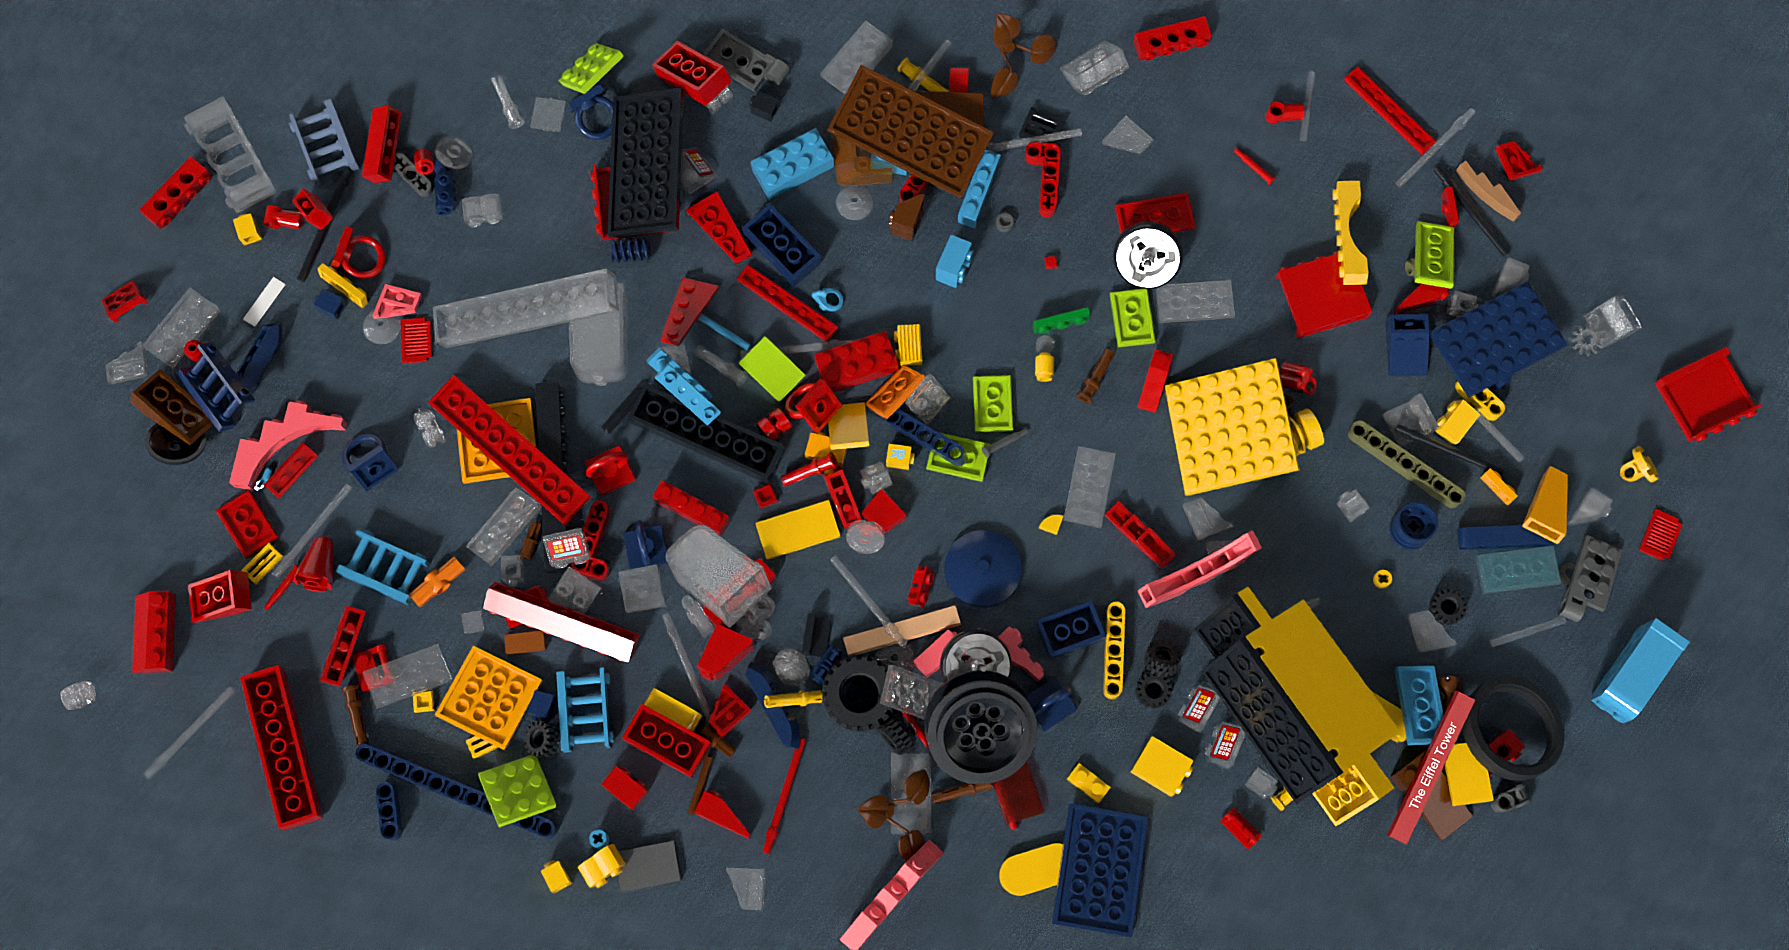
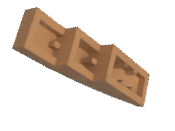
M1467 161L1459 165L1456 170L1457 174L1482 201L1511 221L1517 220L1521 212L1500 183L1493 187L1483 172L1476 175Z

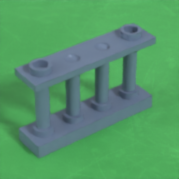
M331 99L324 101L326 106L323 109L324 111L297 121L293 114H289L291 119L289 126L293 133L296 132L310 168L307 170L310 179L315 180L318 185L321 184L319 175L339 167L350 166L353 172L360 169L337 109ZM325 118L331 119L332 124H330V127L303 137L300 128ZM331 134H337L339 140H336V143L309 153L307 143ZM336 150H343L344 156H342V159L315 168L313 159Z

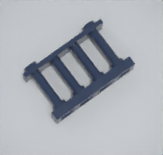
M213 342L198 344L197 348L203 354L194 367L180 369L176 375L218 432L233 429L236 423L231 418V415L240 404L252 403L255 401V398ZM209 362L213 370L204 381L199 372ZM219 376L224 384L214 395L209 387ZM230 391L235 398L225 410L220 401Z

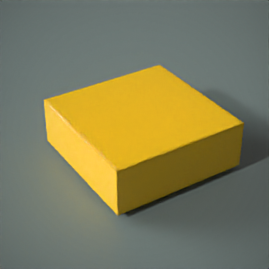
M434 691L413 693L415 713L435 711Z

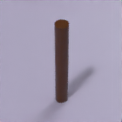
M705 757L687 812L688 814L695 816L694 811L700 801L713 761L711 757Z

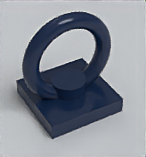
M600 84L567 105L570 113L576 110L575 122L579 131L584 136L594 140H602L612 135V121L605 131L592 132L585 127L582 120L583 112L597 103L607 106L613 118V102L606 97L599 96L604 91Z
M375 434L359 435L353 438L344 448L342 454L344 467L354 475L366 491L399 470L386 453L384 441ZM365 441H372L377 444L378 447L354 463H351L350 454L358 444Z
M638 520L636 522V530L624 532L631 571L669 563L662 525L645 528L643 521Z
M1056 677L1027 695L1036 720L1044 732L1077 711V708L1068 696L1071 694L1072 688L1070 686L1062 687Z

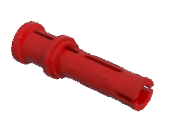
M829 452L822 458H814L812 463L781 475V479L785 478V480H782L784 486H789L811 475H821L830 468H837L838 461L835 455Z

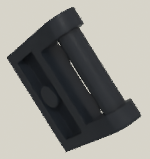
M1031 107L1019 137L1032 142L1056 144L1065 120L1061 118L1058 120L1040 113ZM1032 119H1038L1040 121L1056 126V128L1053 129L1051 127L1033 121Z

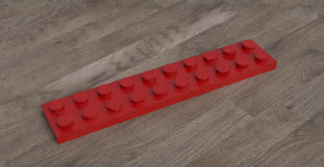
M455 375L428 402L563 525H566L591 498L588 493Z

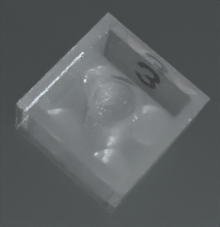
M657 564L618 572L624 607L628 614L666 606L660 570Z

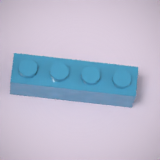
M988 150L984 151L960 208L958 223L972 228L976 227L1000 164V154Z

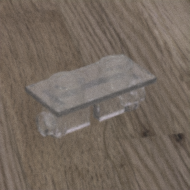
M418 408L419 412L414 414V421L419 431L426 429L421 434L425 444L433 448L437 445L436 442L444 443L443 432L438 427L433 412L430 409Z

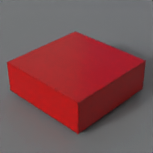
M770 483L753 490L760 509L778 502Z

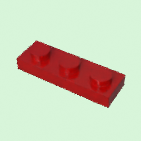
M302 442L263 486L279 499L313 463L318 455Z

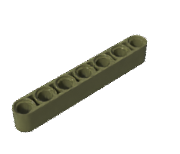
M1356 421L1349 428L1348 437L1351 441L1445 506L1456 508L1465 500V493L1460 487L1367 423ZM1354 428H1359L1362 431V435L1356 434ZM1370 439H1375L1378 442V446L1372 445ZM1386 450H1391L1394 453V457L1388 456ZM1402 461L1408 462L1410 468L1404 467ZM1418 472L1424 473L1426 479H1421ZM1434 483L1440 484L1442 490H1437ZM1451 494L1458 497V502L1451 499Z

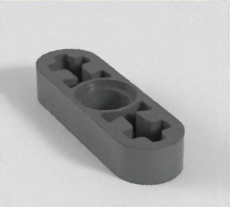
M396 153L393 169L418 195L422 197L429 196L433 191L431 182L424 175L416 171L415 165L404 154ZM397 160L403 162V164H404V166H405L404 169L402 168V166H401L400 164H397V163H396ZM415 171L417 174L415 178L408 179L407 173ZM419 180L424 186L427 187L426 190L421 189L420 185L418 184Z

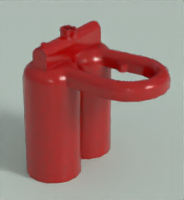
M1284 362L1281 366L1282 373H1280L1282 386L1294 390H1302L1306 395H1312L1317 387V381L1312 376L1314 370L1305 365ZM1308 381H1312V388L1310 391H1308L1306 387Z

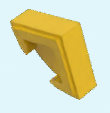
M1052 515L1045 518L1041 522L1039 529L1057 535L1064 516Z

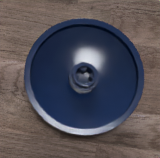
M978 530L963 535L953 543L945 559L944 574L948 587L959 600L975 607H992L1006 601L1015 592L1022 574V563L1017 549L1006 537L993 531Z

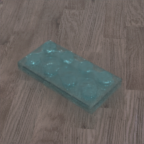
M1554 546L1483 554L1475 557L1482 594L1561 584Z

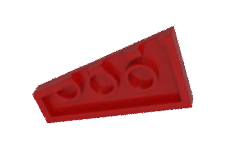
M718 192L713 193L685 210L736 264L752 256L750 249Z
M682 277L661 335V342L680 346L692 329L694 322L701 316V312L709 305L713 295H716L719 286Z

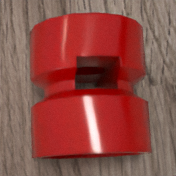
M778 407L769 413L768 418L763 417L756 422L763 436L771 440L777 439L780 432L785 433L792 428L791 423Z

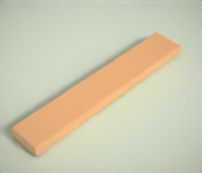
M951 606L847 636L843 640L848 657L953 628L961 625L956 607Z

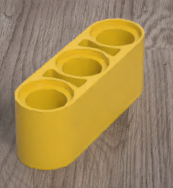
M1459 382L1455 383V390L1487 420L1495 421L1504 413V403L1489 389L1478 393L1484 399L1479 400L1476 395L1468 398ZM1490 407L1496 408L1498 413H1493Z
M655 688L652 689L644 703L647 707L692 732L702 717L697 711Z

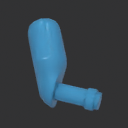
M271 468L265 469L263 477L256 483V490L263 488L264 483L271 477L273 472Z

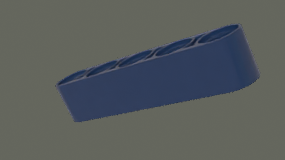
M897 409L888 419L885 418L892 429L951 464L962 466L966 463L967 454L961 445L903 411ZM899 416L896 421H891L893 417ZM914 425L912 430L907 431L908 426ZM925 434H930L928 439L922 440ZM946 443L942 449H938L939 444ZM961 452L958 458H953L955 453Z
M1522 525L1464 527L1457 529L1458 545L1461 550L1545 547L1554 545V542L1522 527Z

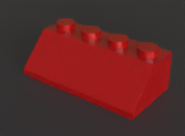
M149 591L136 596L132 673L173 672L176 595L170 591Z

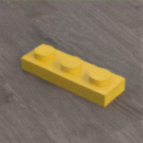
M322 263L318 267L319 275L322 279L361 308L368 304L366 292L360 287L356 288L353 286L348 278H342L338 275V272L332 266L328 267Z

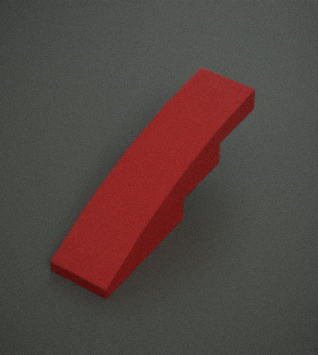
M1117 501L1104 514L1134 545L1161 568H1164L1176 556L1150 527L1147 528L1120 501Z

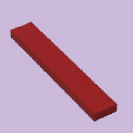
M1358 66L1344 78V81L1421 155L1436 143L1434 138Z
M747 265L738 276V282L828 343L839 329L833 322L750 265Z

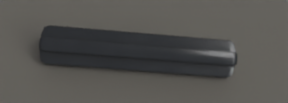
M636 387L602 425L601 428L604 432L611 434L633 409L642 391L641 388Z

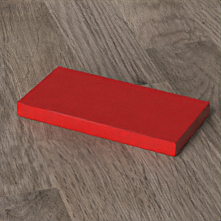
M1188 192L1115 205L1120 234L1128 227L1145 221L1161 223L1174 232L1192 230L1196 227Z

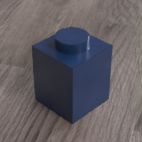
M322 289L321 293H318L314 300V306L318 311L336 320L339 319L347 305L343 298L325 289Z
M535 690L527 712L532 716L531 719L536 721H543L545 719L549 721L556 697Z

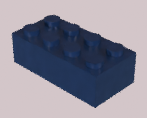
M771 204L742 227L744 236L793 287L821 264V255Z

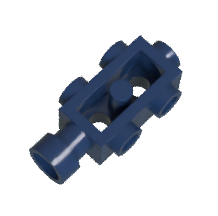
M446 160L434 161V171L436 172L434 189L436 214L445 216L451 214L452 209L456 208L457 200L453 196V191L456 189V180H453V174L448 172L449 162Z

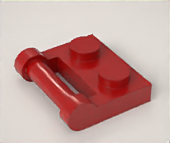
M381 644L352 655L363 693L397 681L396 676L392 673L387 657L386 644ZM379 654L385 674L384 679L380 678L374 655Z

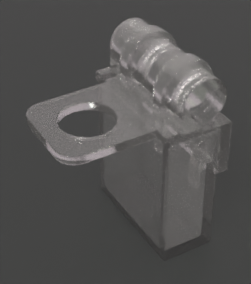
M714 592L696 602L689 595L682 598V607L686 610L688 619L696 626L703 638L713 633V626L700 606L709 599H713L715 597Z

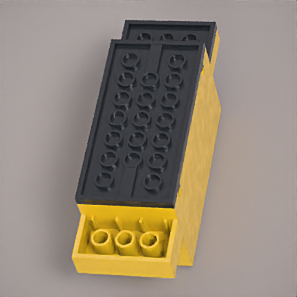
M1246 587L1229 598L1194 628L1216 659L1201 672L1296 804L1313 794L1334 825L1338 826L1394 789L1389 778L1386 777L1370 753L1397 735L1400 730L1304 599L1271 619L1249 587Z

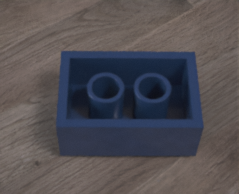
M1092 600L1039 619L1035 624L1049 661L1102 642L1106 638Z

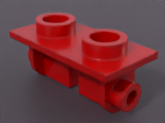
M918 566V569L915 570L912 583L917 584L918 587L911 586L907 600H909L908 604L914 606L917 604L923 609L929 599L930 585L934 581V571L927 566L925 568Z
M1234 807L1220 820L1247 850L1262 837Z

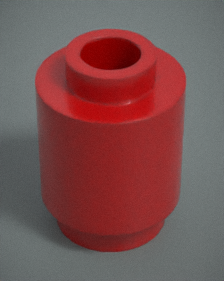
M425 148L417 150L414 154L416 171L422 175L430 174L434 170L432 153Z
M190 340L184 346V353L193 362L197 363L203 355L197 346L202 343L198 340Z

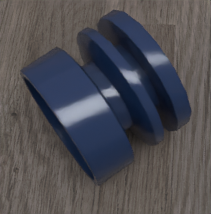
M1409 503L1390 522V537L1399 547L1406 550H1416L1422 547L1437 531V515L1431 507L1424 503Z

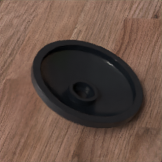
M156 423L148 431L145 444L150 456L158 462L168 465H182L195 460L202 454L206 445V437L204 433L194 443L189 445Z

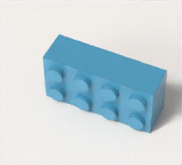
M816 128L751 161L752 171L769 200L834 167V158Z

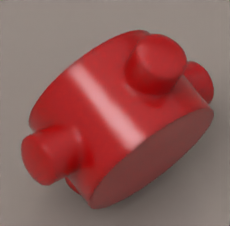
M1049 256L1043 259L1046 270L1058 268L1056 256Z

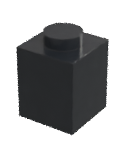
M758 91L756 96H752L749 103L751 113L771 122L779 108V101L775 97Z

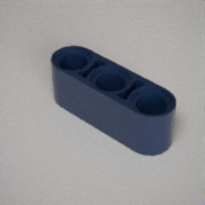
M381 782L376 787L380 833L383 838L396 841L402 835L398 790L391 783ZM390 787V794L384 797V788ZM392 806L393 813L387 817L385 810L387 807ZM394 826L396 829L394 835L388 836V828Z

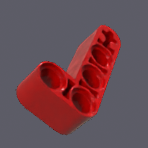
M1031 142L1026 146L1025 160L1031 165L1042 166L1039 213L1042 217L1050 218L1055 214L1057 205L1061 151L1056 144ZM1035 151L1037 155L1032 156L1029 152ZM1054 153L1056 156L1049 157L1047 154ZM1053 170L1055 173L1050 175L1046 171ZM1051 187L1053 191L1047 192L1045 188ZM1046 201H1050V209L1046 208Z
M597 500L591 505L581 533L583 546L586 543H592V548L588 551L585 550L584 555L575 556L572 559V567L578 574L599 581L607 579L610 574L607 564L595 558L611 513L606 502L602 500ZM603 507L605 511H601L600 514H598L597 510H601ZM598 525V531L590 532L591 526ZM580 561H586L584 568H577V564ZM600 566L605 567L602 574L595 573L596 568Z

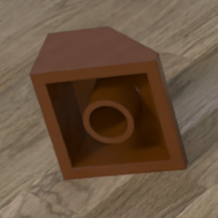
M919 194L897 204L896 210L891 211L889 227L891 228L892 235L913 241L925 209L924 194Z

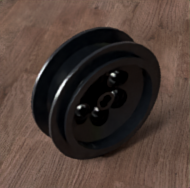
M974 670L956 675L937 689L926 708L924 729L932 757L945 773L959 781L971 784H989L1003 780L1017 772L1026 763L1035 747L1037 721L1029 699L1015 681L1001 673L988 670L985 672ZM972 704H978L976 708H970ZM992 707H997L996 711L989 712ZM960 717L964 718L963 721L956 722V719ZM997 725H1003L1002 728L998 730L994 729ZM969 735L968 739H961L962 736ZM983 739H989L986 743H980Z

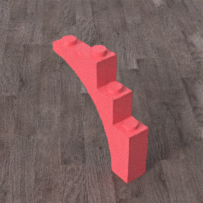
M296 400L295 403L289 402L284 422L278 419L265 420L260 440L255 438L240 439L229 483L235 488L254 490L258 476L266 463L287 443L315 431H346L347 422L342 416L337 414L326 416L322 412L312 411L304 401Z
M1247 532L1213 554L1168 576L1146 584L1138 590V593L1146 608L1180 596L1190 588L1210 581L1218 574L1238 567L1245 562V559L1262 547L1254 532Z
M1009 626L998 637L1007 646L1012 665L1023 670L1036 682H1039L1044 676V669L1038 662H1032L1029 658L1030 654L1023 647L1019 648L1023 642L1021 639L1023 636L1016 628L1012 629ZM948 629L914 660V665L926 678L940 669L941 654L946 644L957 635L955 631L951 632ZM963 654L961 659H968L970 656Z
M928 840L862 911L840 940L850 950H858L944 852Z

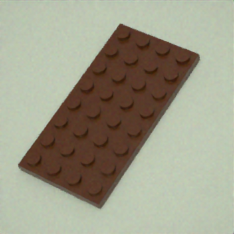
M860 65L827 130L960 199L994 133L863 65Z

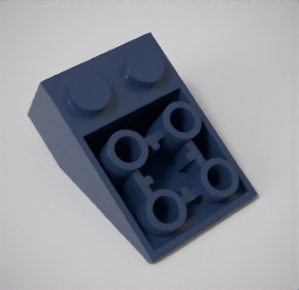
M1428 314L1389 315L1385 321L1389 376L1427 375L1429 350Z

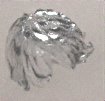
M794 648L782 649L775 656L772 663L776 674L783 683L798 686L801 683H805V680L808 679L810 673L808 662L805 656Z

